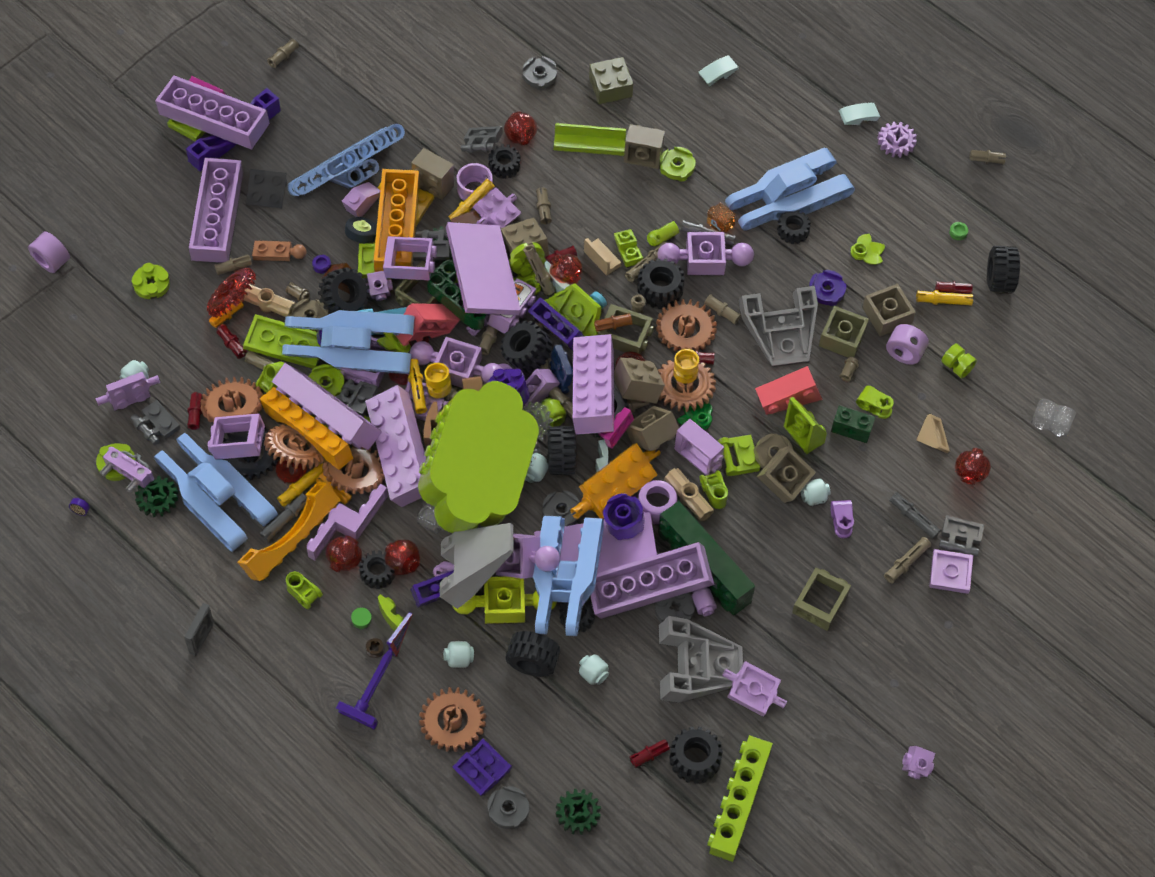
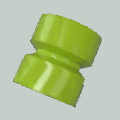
M956 343L947 350L941 362L949 369L953 368V372L962 379L975 367L977 359L969 353L965 354V349Z

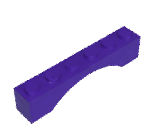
M268 88L254 97L250 103L267 110L269 120L281 112L279 98ZM215 135L199 138L186 148L188 162L201 172L205 158L218 159L237 144Z

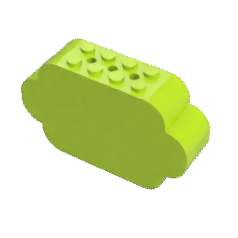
M491 381L483 385L479 391L474 389L460 390L447 405L445 404L443 410L439 411L436 416L435 422L437 426L430 435L432 442L425 450L424 456H426V460L419 469L421 476L418 482V490L422 499L435 507L434 516L438 525L450 533L475 529L478 525L484 527L498 525L503 521L505 515L510 514L518 504L538 438L539 427L536 419L530 413L522 410L523 401L518 391L505 383Z

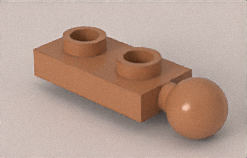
M255 241L252 257L253 260L290 261L291 255L296 259L304 258L307 250L300 244L292 248L291 242Z

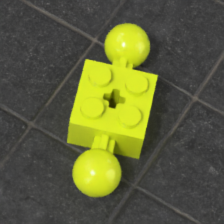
M507 576L490 577L484 584V595H474L458 609L454 606L452 607L457 613L463 615L473 612L476 607H485V624L524 623L525 606H534L537 610L539 595L536 590L533 594H524L523 578ZM552 602L551 610L556 606L557 602Z

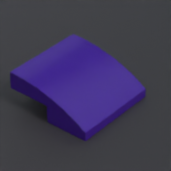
M484 739L469 753L466 752L453 766L481 796L496 785L513 768Z

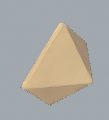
M932 414L927 415L917 441L945 453L950 452L941 419Z

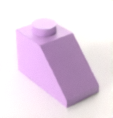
M369 182L353 187L342 200V203L349 213L355 217H363L380 197V190Z
M536 369L526 380L530 397L523 408L527 409L548 397L549 392L560 384L550 369Z

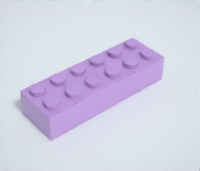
M177 76L171 78L155 100L159 115L249 149L255 146L270 124L267 110Z
M205 158L189 244L191 261L220 263L229 261L243 177L241 160Z
M611 334L573 337V423L576 435L614 431V350Z
M286 363L283 364L272 380L278 386L276 390L290 397L289 399L292 402L302 406V409L310 415H314L317 421L324 425L326 424L329 430L337 435L339 434L342 436L341 439L358 449L363 447L369 450L382 432L310 377Z
M396 385L365 402L371 424L382 431L375 441L390 500L403 507L422 498L418 490V482L421 476L419 469L421 464L425 463L426 456H424L425 452L410 395L406 390Z
M700 542L597 573L595 590L590 595L595 615L602 619L714 585L705 547Z

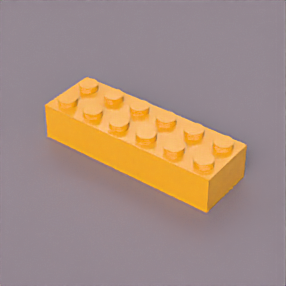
M382 169L374 251L375 272L384 271L383 265L388 236L415 238L420 184L419 171ZM397 251L395 266L412 267L413 252Z

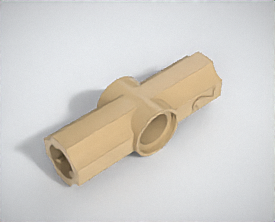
M248 283L242 284L238 294L239 299L259 306L263 312L272 311L284 317L292 315V309L295 305V302L275 295L271 289H260Z
M679 468L669 471L665 476V480L674 488L680 497V502L687 506L699 521L708 519L713 514L714 509L699 493L697 485L691 483ZM686 493H691L693 496H687Z

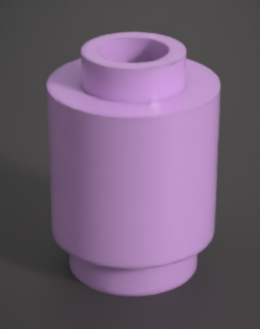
M705 587L692 591V599L698 614L703 616L713 614L717 606L711 590Z

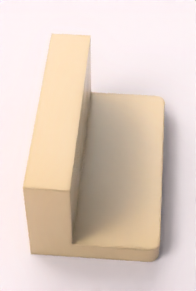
M588 238L584 240V252L606 276L621 267L619 259L599 238L593 242Z

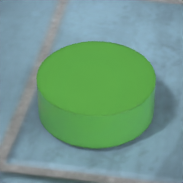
M955 222L951 225L949 234L955 240H963L967 237L968 227L962 222Z
M366 608L355 609L351 615L352 624L359 629L367 628L372 621L370 611Z

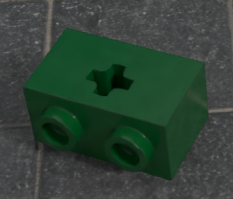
M839 405L831 432L867 443L875 417Z

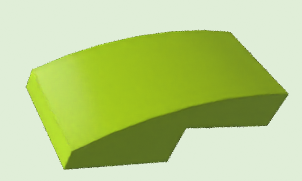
M632 230L614 233V238L625 266L629 267L639 263L643 257L637 247V240Z
M380 594L378 596L380 611L386 622L395 631L404 619L396 614L394 601Z

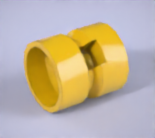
M682 349L676 353L673 375L678 382L689 384L696 380L699 367L698 354L691 349Z
M443 363L430 364L424 371L427 392L433 398L446 397L452 389L449 369Z

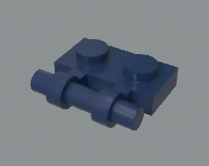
M554 345L550 356V370L560 382L558 388L561 389L563 394H566L570 391L568 386H570L573 379V367L570 365L568 355L564 352L562 345Z

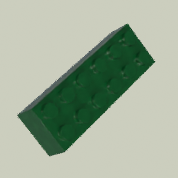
M680 501L660 513L658 534L662 540L667 541L671 545L672 550L700 542L705 547L714 585L708 586V589L711 590L713 597H717L721 601L722 607L734 616L752 603L755 585Z

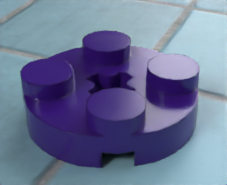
M824 270L823 273H816L812 276L809 286H815L818 303L835 306L843 299L846 292V283H844L843 277L839 273ZM829 285L831 290H826L823 286Z

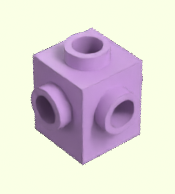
M384 271L367 274L368 283L365 284L366 286L369 285L370 289L367 290V293H370L372 299L380 301L387 299V296H391L390 290H393L392 281L385 278Z
M910 746L908 753L903 757L902 770L908 772V776L915 779L928 777V774H931L934 768V763L932 762L935 753L918 746Z

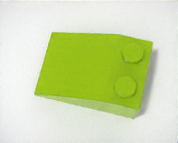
M791 397L789 399L784 428L803 451L808 454L825 443L827 432L822 425L817 423L810 411H807L800 402Z

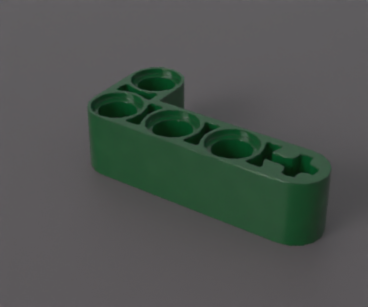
M448 260L443 262L434 270V273H431L427 285L428 292L471 329H482L486 314L465 313L464 307H461L464 304L460 288L454 284L457 278L454 261Z

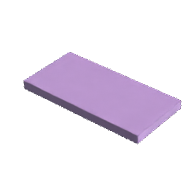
M447 222L446 231L465 313L519 315L521 309L500 225Z
M650 512L644 513V530L631 539L617 540L608 532L604 520L597 573L657 555ZM583 524L565 526L560 561H578V544L581 543L580 530L583 528ZM541 531L534 532V535L540 536Z

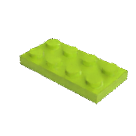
M255 314L243 344V349L312 369L317 366L320 359L282 355L283 345L286 344L320 347L317 342L316 331L285 327L284 322Z

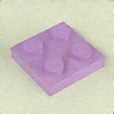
M934 549L929 587L969 594L973 555Z

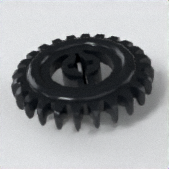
M265 426L262 440L264 455L259 461L254 463L259 456H251V462L250 457H243L247 463L240 461L238 458L223 460L228 461L245 479L249 477L250 480H253L254 476L260 479V474L267 476V470L274 471L273 466L279 464L277 460L281 457L273 460L274 453L269 456V449L265 450V435L268 433ZM249 431L234 432V434L227 433L228 439L224 438L223 443L247 442Z

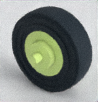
M352 217L347 220L345 234L351 240L359 243H370L376 239L377 225L372 220L364 217Z

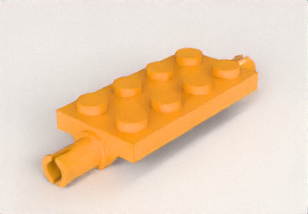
M637 443L626 449L579 486L583 493V498L579 504L570 509L571 514L575 512L573 517L579 519L588 510L596 512L599 518H604L603 510L611 497L617 494L632 496L658 475L650 462L661 454L660 450L655 452L656 450H646L643 453Z

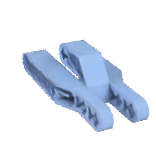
M394 124L374 132L292 180L288 184V192L292 196L304 195L327 181H332L347 188L356 186L376 174L379 170L378 162L368 158L402 139L405 134L404 128L399 124ZM393 128L397 129V131H398V136H397V137H396V131H395ZM368 165H372V168L370 170L365 172L362 171V169L367 168ZM352 171L358 175L356 181H353L350 177ZM316 174L321 176L313 180ZM304 183L306 185L305 187H300L299 190L297 189L299 184Z
M822 148L768 170L757 184L729 195L725 203L730 210H736L760 199L764 200L766 206L746 213L738 220L743 230H749L768 221L779 220L781 214L785 212L800 210L799 213L804 212L806 215L849 197L853 194L855 188L845 174L809 187L816 182L817 174L821 175L824 171L832 168L835 163L837 164L827 148Z
M338 310L322 318L286 316L285 327L322 330L321 347L283 345L282 355L320 358L337 369L343 367L351 368L352 370L355 368L356 370L363 369L373 372L409 374L411 354L369 349L371 332L376 334L382 332L394 335H413L415 316Z
M183 433L176 440L180 447L198 464L188 474L164 451H160L154 456L157 464L179 485L184 505L231 552L246 542L248 538L244 531L218 505H221L233 496L237 500L240 507L243 506L250 513V517L252 519L255 518L262 526L267 525L278 516L275 508L228 461L223 459L215 460L214 456L206 454L186 433Z
M559 516L543 517L540 548L552 546L559 552V555L561 554L565 518ZM602 518L584 519L583 528L580 530L581 543L578 544V561H560L559 568L557 567L549 572L540 570L535 564L533 579L539 595L535 633L547 635L552 602H569L565 627L566 636L578 635L582 606L595 590L604 531V520Z

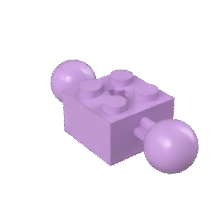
M687 232L686 249H679L673 243H665L658 250V258L660 260L668 259V262L674 261L675 264L679 260H687L688 275H724L726 260H732L738 266H746L752 262L754 251L746 243H738L732 249H725L724 232Z
M445 337L439 353L435 352L432 346L425 341L416 342L410 349L411 359H418L419 365H426L430 362L446 365L449 369L451 385L463 388L462 379L481 376L482 382L486 384L496 369H503L496 363H490L484 367L480 366L479 364L482 360L481 347L449 337Z
M513 533V553L499 567L496 575L523 579L533 577L535 564L542 571H553L560 563L559 552L552 546L540 548V536Z

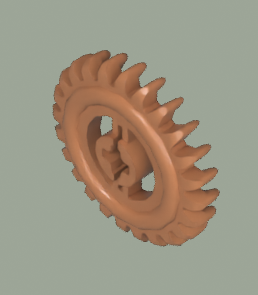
M682 299L681 305L675 300L674 307L669 303L668 310L663 308L662 314H658L659 319L656 320V331L659 332L658 337L662 338L663 344L668 343L667 348L674 347L675 352L678 349H691L695 352L698 350L699 352V348L704 350L706 345H710L711 340L715 339L714 334L717 332L715 328L717 322L714 321L715 316L709 317L711 310L709 309L705 312L706 305L699 308V301L692 306L691 299L688 305L685 304L684 299ZM678 319H679V323H678V333H679V335H677V334L675 333V331L673 330V324H674L675 321L678 320ZM695 322H697L699 324L700 331L697 333V335L693 337L685 338L691 336L694 333Z
M668 360L667 365L662 364L661 369H658L665 384L659 400L661 401L665 398V406L671 402V409L678 405L679 412L682 406L685 407L686 412H688L689 406L695 411L696 404L703 408V401L708 404V397L712 399L713 393L716 390L714 374L710 373L711 368H705V363L699 364L697 376L699 386L696 390L693 391V382L684 385L678 381L675 390L671 384V380L674 377V362Z
M226 377L224 385L218 380L219 387H215L212 384L213 391L207 388L206 393L208 396L202 394L203 399L200 401L203 416L209 422H213V424L215 417L258 414V411L262 409L260 398L263 396L260 387H256L255 382L251 386L250 379H247V383L244 384L243 377L240 378L239 383H237L235 377H233L232 383ZM240 396L246 399V403L243 406V408H241L242 405ZM222 399H223V403H224L225 410H226L227 412L222 411V410L219 408V403L222 401Z
M289 425L275 426L265 435V450L269 449V456L274 453L273 460L281 457L280 464L287 460V467H289L294 462L295 469H297L298 464L301 463L304 470L306 464H309V469H311L314 463L315 467H318L319 463L322 464L324 461V457L304 436ZM289 438L288 444L286 446L283 443V440ZM307 443L310 449L304 451L305 445Z
M355 446L350 448L353 459L346 464L345 475L341 469L338 470L324 458L322 468L324 476L327 477L326 480L332 482L331 485L333 487L338 486V490L344 489L345 493L349 491L352 494H356V492L363 494L364 491L371 492V489H377L378 485L382 484L385 479L380 457L376 458L377 450L371 454V448L366 451L363 447L361 449ZM365 465L368 469V474L360 478Z
M449 687L448 694H445L443 689H441L440 697L433 693L434 701L427 698L429 706L422 705V709L426 713H419V716L424 719L420 720L419 724L425 726L421 728V732L427 733L425 735L426 740L432 739L431 745L438 743V749L445 746L447 752L453 747V750L457 752L459 746L462 750H465V744L473 746L472 740H479L477 734L484 733L481 728L486 726V722L482 721L486 719V714H481L484 711V706L478 707L480 699L474 701V693L467 697V689L463 694H460L459 687H457L455 693ZM443 710H445L443 714L444 730L438 725V717ZM463 710L468 718L467 725L460 732L451 733L453 730L460 728L462 724L461 711Z

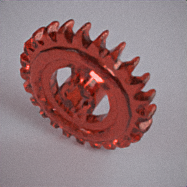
M242 268L229 275L211 295L207 304V312L212 317L218 318V316L222 317L221 312L227 315L226 308L232 311L231 304L238 307V304L241 303L239 300L243 301L245 295L248 296L245 289L252 290L249 284L255 285L253 280H256V274L251 268Z

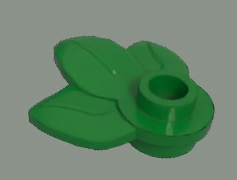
M703 402V408L696 404L695 411L689 406L688 412H686L683 406L685 414L677 419L680 425L691 419L705 430L711 426L713 409L709 403L706 404L705 402Z

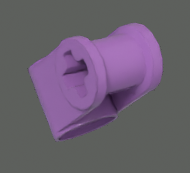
M851 500L831 501V516L835 533L840 538H848L852 534V527L854 525Z

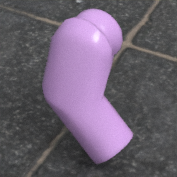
M444 561L433 569V574L437 577L453 571L454 565L451 562Z

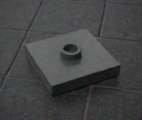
M202 603L184 637L189 654L194 656L198 654L214 624L210 606Z

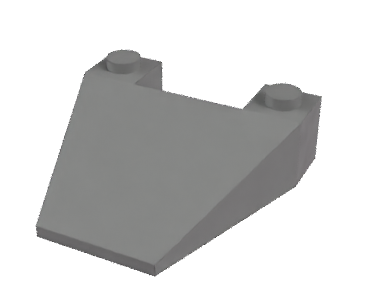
M815 286L796 288L793 292L794 309L764 313L760 293L744 295L739 299L741 318L772 367L809 361L818 306Z
M507 523L457 531L442 540L441 556L454 565V572L440 582V597L458 609L478 592L513 553V524Z
M668 616L659 625V644L678 647V673L669 672L660 680V700L680 703L732 688L733 681L723 677L722 674L725 669L735 674L740 671L743 665L742 646L688 619Z

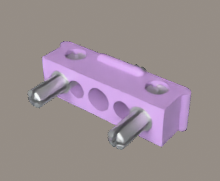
M109 447L108 452L103 456L106 465L102 468L100 474L105 476L111 469H114L132 481L126 487L128 492H132L137 485L145 488L151 481H154L148 464L140 460L141 455L138 453L132 455L127 451L120 452L114 447Z

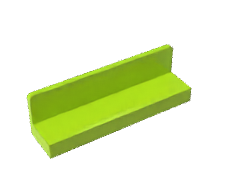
M556 123L553 150L624 156L626 129Z

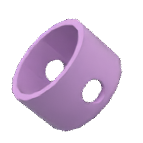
M471 163L463 166L458 171L457 193L463 201L475 191L465 188L468 183L479 182L482 184L487 177L493 183L492 173L489 168L482 164Z
M43 232L28 247L34 260L50 273H55L70 259V255L64 245L48 232Z
M900 324L895 327L886 344V348L895 360L905 364H916L922 358L929 340L920 329L908 324ZM911 337L916 338L917 345L911 343ZM895 349H899L902 352L901 357L895 353Z
M661 480L646 483L638 495L643 513L650 512L652 524H659L660 513L677 502V493L669 483ZM661 493L666 495L669 501L662 507H655L648 502L647 495Z

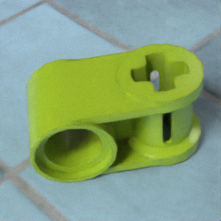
M279 361L266 365L256 382V387L259 386L266 393L273 387L277 388L278 386L272 380L284 362Z
M866 386L857 398L856 404L861 409L881 419H887L892 414L894 401L890 396L878 391L874 387Z
M716 470L715 473L710 475H700L702 489L706 493L711 506L716 509L724 508L727 504L728 489L723 481L721 472Z
M294 571L286 576L287 591L304 608L309 609L317 598L323 596L320 589L301 573ZM294 581H297V582L300 583V584L297 585V586H292V585H291V583L294 582Z

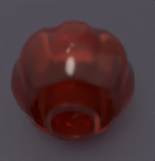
M523 112L511 114L504 125L506 137L511 142L520 143V145L529 144L538 129L533 117Z
M557 254L550 260L552 262L549 269L550 274L558 282L571 285L576 284L581 279L582 264L575 255L565 254L560 256V254Z
M972 448V451H964L957 457L955 471L961 477L960 480L962 482L975 485L976 482H982L989 476L991 464L989 459L983 454V450Z
M348 535L336 537L330 541L325 552L326 558L331 564L329 567L338 573L341 570L350 571L356 568L362 559V550L358 546L359 542Z
M404 539L387 545L385 549V563L395 570V575H407L413 573L419 567L420 553L414 542Z

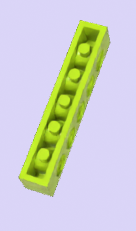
M750 735L747 742H742L739 753H742L741 760H736L733 769L736 772L735 778L730 777L727 790H730L728 797H723L720 808L724 809L721 816L717 815L714 827L717 828L715 835H710L707 846L711 847L709 854L731 862L734 861L773 743ZM754 758L757 762L750 763L747 759ZM747 776L750 778V781L744 782L740 777ZM740 794L744 797V800H737L734 795ZM735 813L738 818L731 819L728 817V814ZM729 832L732 837L724 838L721 833Z

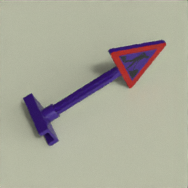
M409 612L387 641L389 649L379 663L362 698L358 700L355 707L339 701L336 709L339 710L340 714L375 730L378 721L375 717L366 713L369 707L368 703L391 662L392 656L397 657L411 621L412 613Z

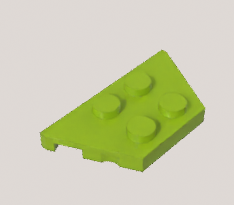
M571 284L549 299L544 300L579 329L584 336L598 335L594 322L600 320L601 306L577 284Z

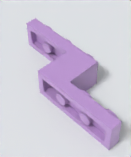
M380 484L377 489H374L369 496V501L361 506L359 513L340 503L336 508H333L325 524L322 523L319 526L315 538L309 540L306 547L308 557L315 561L336 530L357 541L388 497L387 487Z

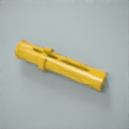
M486 178L464 202L461 201L459 203V207L448 216L451 220L454 217L471 212L473 206L495 187L494 184Z
M917 290L916 302L932 303L933 305L941 303L972 306L973 299H971L973 294L938 292V290L933 292Z
M411 359L408 381L411 383L415 412L423 414L427 412L422 384L423 375L420 373L419 360ZM414 373H416L417 382H415ZM417 390H419L420 399H418Z
M319 463L318 467H314L296 483L289 485V488L277 497L278 502L285 507L293 499L299 497L324 472L322 468L323 463Z

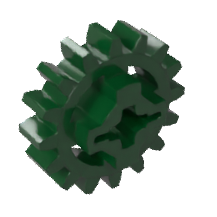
M158 476L157 480L151 481L145 488L140 485L137 486L138 492H135V501L139 505V510H144L146 516L152 513L153 517H156V514L160 513L162 517L164 511L171 513L170 507H176L174 501H178V491L175 488L174 482L169 483L167 477L161 480V477Z
M575 788L574 794L566 791V798L561 796V803L556 805V809L559 810L556 812V817L560 818L558 824H565V831L571 828L572 834L579 830L580 835H583L584 829L591 832V825L596 827V820H600L601 814L598 813L601 811V806L597 805L598 798L592 799V792L586 795L585 789L578 793ZM589 805L592 808V815L587 810ZM565 808L567 809V812H569L568 818L566 817L564 812Z

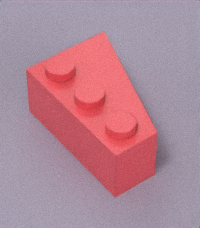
M412 303L406 308L404 315L415 316L413 335L399 334L395 336L403 346H407L409 341L416 340L419 342L423 341V337L430 336L434 338L450 333L460 319L443 304Z
M808 366L755 388L766 415L786 410L791 397H794L802 405L822 400Z

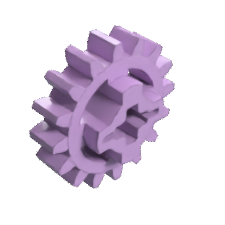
M894 121L892 125L887 123L886 127L881 128L878 134V145H881V150H886V155L892 153V157H894L895 154H898L900 158L903 153L907 156L909 151L913 152L917 135L913 134L914 129H908V124L902 126V122H900L899 125H896Z

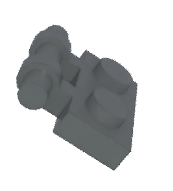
M502 126L469 128L464 137L465 144L461 145V151L474 153L475 151L489 152L490 150H495V143L499 141L503 134Z
M445 229L416 232V238L438 239V241H433V245L437 247V255L433 257V260H450L451 248L449 240H446L448 236ZM413 252L414 261H426V252Z
M348 379L347 383H344L341 388L342 392L336 398L364 417L367 412L365 401L376 395L378 386L360 381L355 386V381Z
M158 400L141 410L144 415L143 418H140L137 414L131 416V420L134 422L137 430H141L144 433L145 439L151 441L153 445L159 443L157 438L159 435L167 439L181 429L180 425ZM151 423L154 429H149L147 425Z
M946 515L941 536L949 537L948 541L940 540L939 547L945 548L949 552L953 550L963 554L978 556L979 549L972 547V543L980 545L984 525ZM955 539L965 541L966 544L962 545L954 542Z

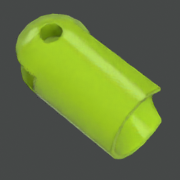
M674 221L667 223L658 230L649 232L647 241L652 246L660 245L679 234V228Z

